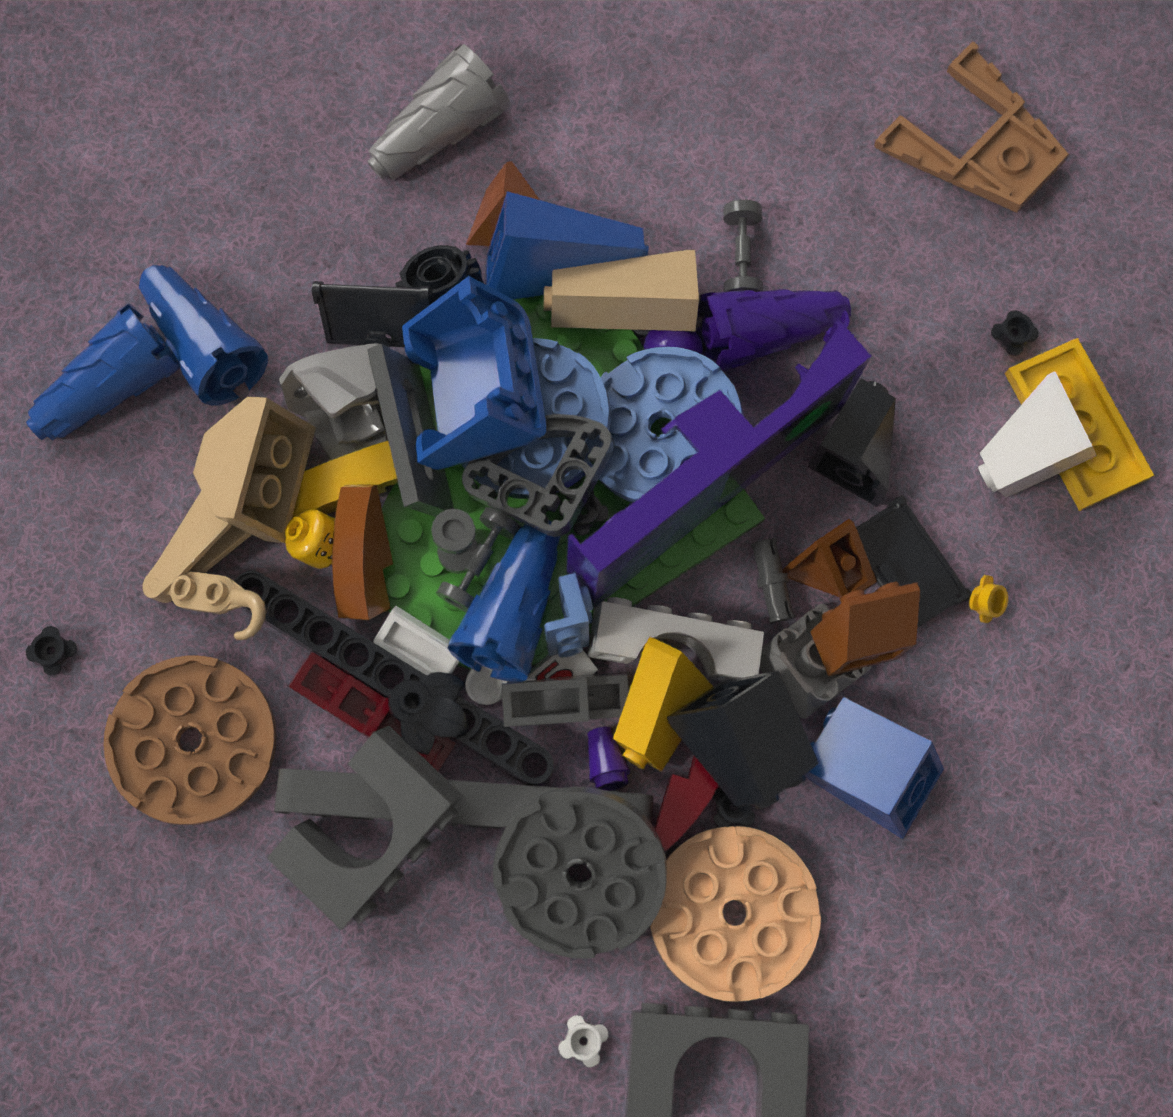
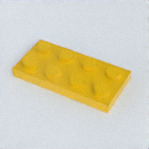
M1078 338L1010 367L1004 373L1022 405L1048 374L1056 372L1097 455L1059 473L1079 512L1141 484L1154 476Z

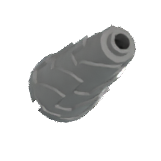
M465 44L457 46L435 68V73L412 95L414 99L387 125V131L369 149V154L372 158L367 163L382 180L386 176L394 180L415 165L421 166L449 144L454 146L480 125L484 127L511 106L510 99L502 85L495 86L491 79L494 75L492 71Z

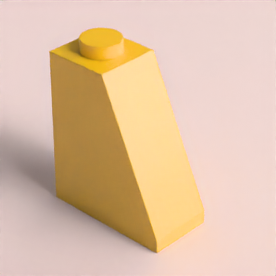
M649 637L645 643L613 739L625 750L622 756L627 761L640 769H644L646 764L662 772L682 740L670 726L667 717L713 686L682 651L653 637Z

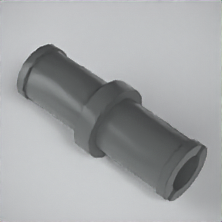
M776 538L765 539L751 544L760 577L756 582L758 589L763 590L770 624L776 623V621L782 622L795 618L786 585L790 580L788 573L783 572Z

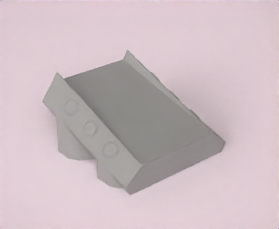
M819 604L790 627L783 629L762 647L759 669L763 674L779 671L798 716L805 719L872 668V666L828 677L810 632L823 620L822 614L829 611L825 604Z

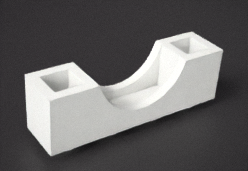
M615 597L607 598V602L602 601L594 608L587 657L628 664L637 658L649 637H653L655 639L676 640L691 648L701 660L707 679L727 681L759 674L764 632L752 630V624L748 622L729 620L727 625L712 622V616L707 614L688 613L687 617L673 615L672 609L665 606L649 605L646 610L631 607L632 601Z

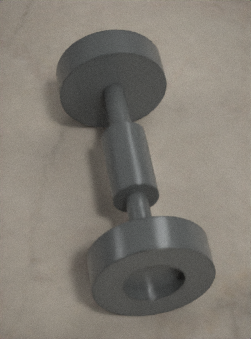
M735 200L725 204L723 207V221L728 225H739V236L735 238V265L739 267V277L726 280L724 282V292L742 290L763 291V282L760 279L747 276V266L751 265V238L747 236V226L756 225L762 220V206L756 201Z
M490 507L484 509L479 520L491 529V532L484 544H478L464 568L467 573L459 587H456L450 583L442 582L436 592L441 599L464 612H467L474 599L466 590L474 576H480L493 553L490 548L497 536L501 535L513 539L521 528L511 517Z
M448 509L441 512L434 519L431 529L432 537L438 547L437 553L441 565L451 573L462 574L467 572L464 568L478 546L475 540V525L472 518L466 512L459 509Z

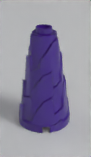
M780 289L759 292L752 290L709 292L699 295L697 317H702L701 327H696V332L703 340V355L715 362L722 371H728L729 369L748 364L757 358L789 349L793 344L810 340L818 334L827 332L830 327L833 328L836 321L840 320L845 310L850 318L851 305L849 299L846 296H842L837 290L790 291Z

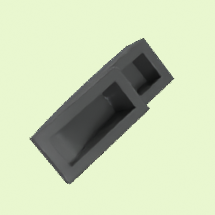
M625 672L502 683L504 727L589 721V719L620 717L628 696V675Z

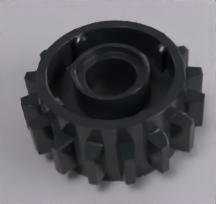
M438 245L426 248L412 256L400 271L401 281L396 282V287L421 288L422 286H431L435 302L468 276L483 284L484 281L477 259L471 258L468 250L462 252L454 246Z

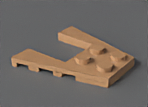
M972 41L948 66L947 73L1002 115L961 159H958L900 115L876 139L874 147L904 163L1017 213L1065 163L1069 154L1039 118L1035 121L1024 108L1025 101L1017 92L1013 94L1001 80L1002 74L992 62L988 64L978 53L979 46Z

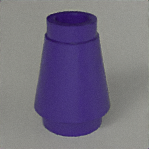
M605 726L590 730L587 733L590 782L595 784V788L604 791H613L625 787L629 784L627 775L631 771L625 758L622 756L623 754L618 743L613 739L612 728Z

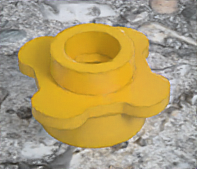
M984 575L980 580V586L975 587L969 600L970 609L977 611L982 623H989L993 617H1000L1005 612L1008 605V592L1004 586L994 584L992 576Z

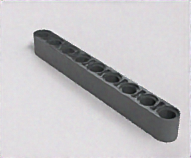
M279 769L274 807L275 813L289 814V812L322 817L336 815L344 816V818L364 820L378 818L393 822L391 812L384 799L357 773ZM447 780L463 795V798L454 807L459 811V814L449 826L463 824L477 828H506L512 817L528 802L544 793L560 788ZM610 792L635 806L652 824L654 796L638 793Z

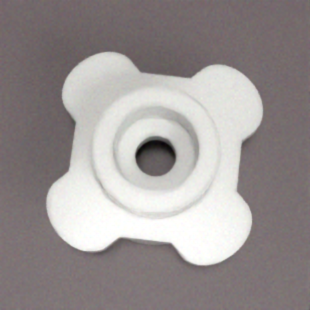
M579 1015L572 1016L567 1022L569 1029L567 1036L559 1044V1052L564 1058L574 1057L582 1060L585 1066L593 1067L600 1061L598 1052L602 1042L608 1038V1031L602 1024L594 1026L584 1022V1019ZM581 1037L587 1038L588 1042L586 1045L579 1043Z

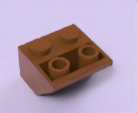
M891 582L868 594H865L864 590H856L841 597V604L838 607L822 614L823 620L810 632L828 677L897 660L916 645L920 589L917 583L900 586L898 582Z

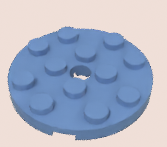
M533 338L545 415L566 414L585 417L602 423L610 432L611 406L609 396L594 366L582 354L559 345L557 341ZM597 435L594 440L587 438L585 441L589 451L584 460L579 455L575 458L581 459L590 467H593L594 464H591L588 456L594 447L601 448L603 446L600 435ZM551 437L537 440L514 450L497 465L546 488L573 438ZM469 462L463 463L462 466L466 468ZM578 469L569 471L564 477V486L566 488L572 486L586 474ZM488 472L484 477L476 476L475 480L479 484L493 488L498 494L500 486L490 480L487 476ZM518 488L513 490L508 497L529 499V491Z
M678 347L645 349L627 356V361L617 366L609 374L605 372L601 376L611 406L610 433L614 440V450L599 480L611 492L627 501L635 502L697 453L677 428H674L667 435L660 434L659 437L652 433L651 426L657 419L665 417L673 421L676 416L718 390H721L743 415L739 396L729 378L715 362L695 351Z

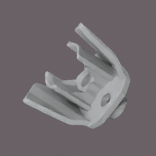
M378 343L352 346L305 357L287 366L279 378L288 410L305 417L309 424L316 427L314 435L330 460L387 441L386 428L367 349L379 345Z

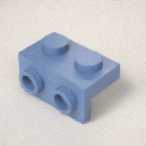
M575 573L558 577L560 605L564 619L552 621L544 625L549 656L558 654L560 658H567L581 653L583 647L589 646V624L593 623L590 610H593L587 585L579 587Z

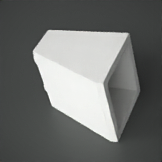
M1055 371L1043 379L980 452L984 464L978 466L987 487L991 488L993 493L999 491L1007 498L1097 456Z

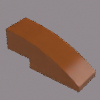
M344 485L340 489L336 508L332 548L333 585L338 618L370 620L391 609L383 569L392 565L393 560L377 485Z

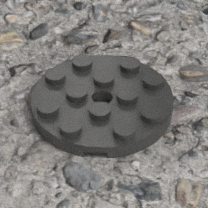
M567 787L552 790L534 798L512 817L504 829L496 848L493 862V883L504 908V915L515 930L529 942L559 956L585 959L595 958L596 954L608 952L616 948L621 950L636 941L653 923L665 895L667 864L663 845L657 832L649 820L635 806L608 791L590 787ZM585 862L591 870V878L585 882L573 880L568 874V868L573 864H583Z

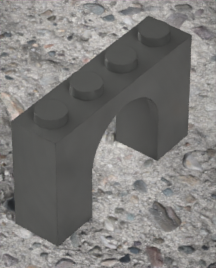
M390 726L375 731L347 763L384 799L389 807L393 820V835L385 854L376 859L354 857L342 850L311 819H308L294 826L267 857L340 930L353 921H356L359 925L362 924L378 906L373 902L374 898L381 890L388 894L404 877V874L400 871L402 866L409 859L415 863L432 844L427 839L436 827L442 832L455 819L459 811L454 807L463 798V795L417 751L409 746Z
M642 1003L641 1011L631 1010L625 1117H672L674 1075L677 1064L689 1047L709 1037H725L735 1040L750 1054L757 1072L756 1117H806L809 1025L797 1022L798 1014L771 1012V1020L754 1019V1011L728 1009V1017L711 1016L710 1007L685 1006V1014L667 1013L668 1005L659 1003Z

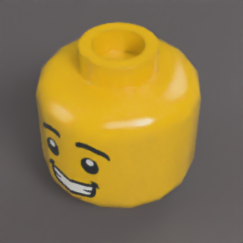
M314 509L302 511L291 519L285 530V544L290 556L318 569L331 566L335 519Z

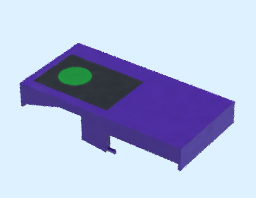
M846 310L842 313L840 320L834 323L833 328L830 327L825 333L823 340L826 343L816 361L811 364L809 370L801 364L795 366L801 382L789 400L754 427L721 390L676 416L673 421L661 429L667 435L674 428H677L697 453L626 509L613 515L597 532L580 544L573 534L568 537L566 575L575 573L579 587L587 585L593 609L840 413L872 356L847 329L850 320Z

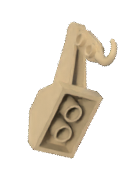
M246 397L205 432L193 471L202 491L161 557L145 577L143 582L144 594L162 603H169L173 600L176 606L186 610L213 614H225L240 607H248L252 611L251 622L245 630L236 632L234 638L236 640H247L253 637L261 629L265 621L266 609L262 598L250 590H245L231 578L222 575L206 574L205 572L251 535L268 542L285 543V530L293 516L316 427L268 398Z

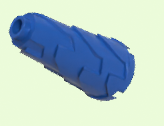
M152 265L143 271L139 282V289L149 306L151 317L166 337V344L180 364L182 374L200 401L210 406H219L234 401L240 397L232 390L245 382L248 390H251L260 380L268 365V355L262 345L252 336L246 334L222 308L218 310L196 287L193 289L171 267Z
M128 303L119 309L116 316L88 341L89 345L61 370L63 374L33 401L34 406L28 410L30 419L26 423L39 439L44 440L46 437H49L51 440L66 437L98 414L104 415L132 395L138 396L163 378L172 376L180 369V364L170 351L165 340L152 325L149 326L145 322L143 324L140 322L144 316L133 305Z
M526 524L518 530L501 562L496 563L480 595L475 596L457 630L451 636L447 649L452 656L479 673L482 666L492 669L490 675L492 678L509 682H523L527 680L543 629L540 627L551 592V590H548L557 561L556 550L560 536L546 535Z

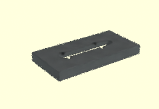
M383 344L367 349L403 506L437 517V515L445 510L454 509L445 469L435 470L417 461V436L424 430H435L420 365L415 364L405 355Z

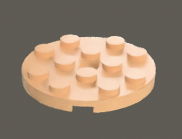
M732 826L701 832L682 843L666 859L667 880L665 895L660 910L650 925V929L660 957L681 982L708 997L735 1002L769 996L784 988L800 974L816 947L821 926V915L814 879L807 866L795 851L778 838L761 830L743 826ZM731 900L741 902L746 909L745 920L737 926L728 924L723 917L724 905Z

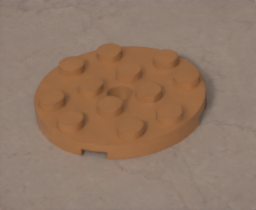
M188 655L174 657L145 669L122 690L124 693L117 702L112 715L109 714L106 722L104 756L109 775L115 787L134 808L166 823L200 825L217 821L232 814L245 805L260 789L268 776L275 756L276 724L272 709L264 693L241 670L219 659L207 656ZM188 729H198L203 735L201 744L194 752L184 751L180 745L181 735Z

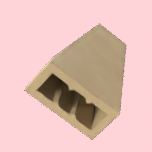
M683 250L556 269L552 272V286H544V311H551V327L696 331L699 292L695 250Z

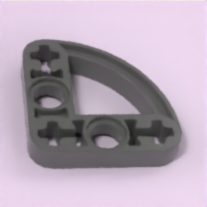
M566 414L545 415L547 430L545 435L538 440L551 437L573 438L546 488L497 465L502 459L518 448L470 461L462 476L464 488L475 500L546 535L557 537L568 533L575 524L614 450V440L608 428L602 423L581 416ZM597 435H600L603 446L601 448L594 447L591 450L588 459L594 465L590 467L583 461L589 451L585 441L587 438L594 440ZM579 455L583 460L577 459L575 457ZM574 469L582 470L586 474L584 484L578 489L566 488L563 483L565 475ZM488 472L487 476L490 480L500 486L498 494L487 485H481L478 489V485L474 482L476 476L484 477ZM518 488L526 489L529 491V500L526 505L521 508H511L508 505L509 494ZM559 491L567 499L574 500V502L570 504L565 499L560 507V512L564 516L563 520H554L549 525V520L545 514L548 510L555 512L559 507L561 500L558 495H555Z

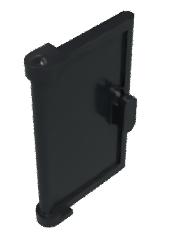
M314 281L312 283L314 304H318L326 343L367 345L378 343L387 347L405 348L402 326L434 302L431 286L403 288L324 284L322 281Z
M901 495L887 504L884 510L857 526L856 529L880 587L891 582H898L900 586L912 583L918 584L920 589L918 627H920L952 605L956 606L962 601H967L972 593L969 588H965L907 505L908 501L904 495Z

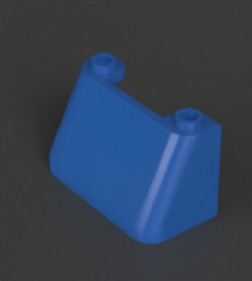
M468 276L402 326L406 355L415 364L430 370L438 430L427 429L417 436L416 452L418 463L435 470H442L529 445L545 435L547 425L531 325L528 315L518 302Z

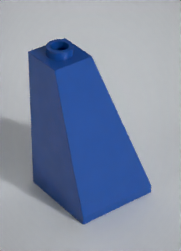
M507 191L486 256L485 285L512 299L544 295V286H552L553 270L648 256L649 246L644 244L643 228Z

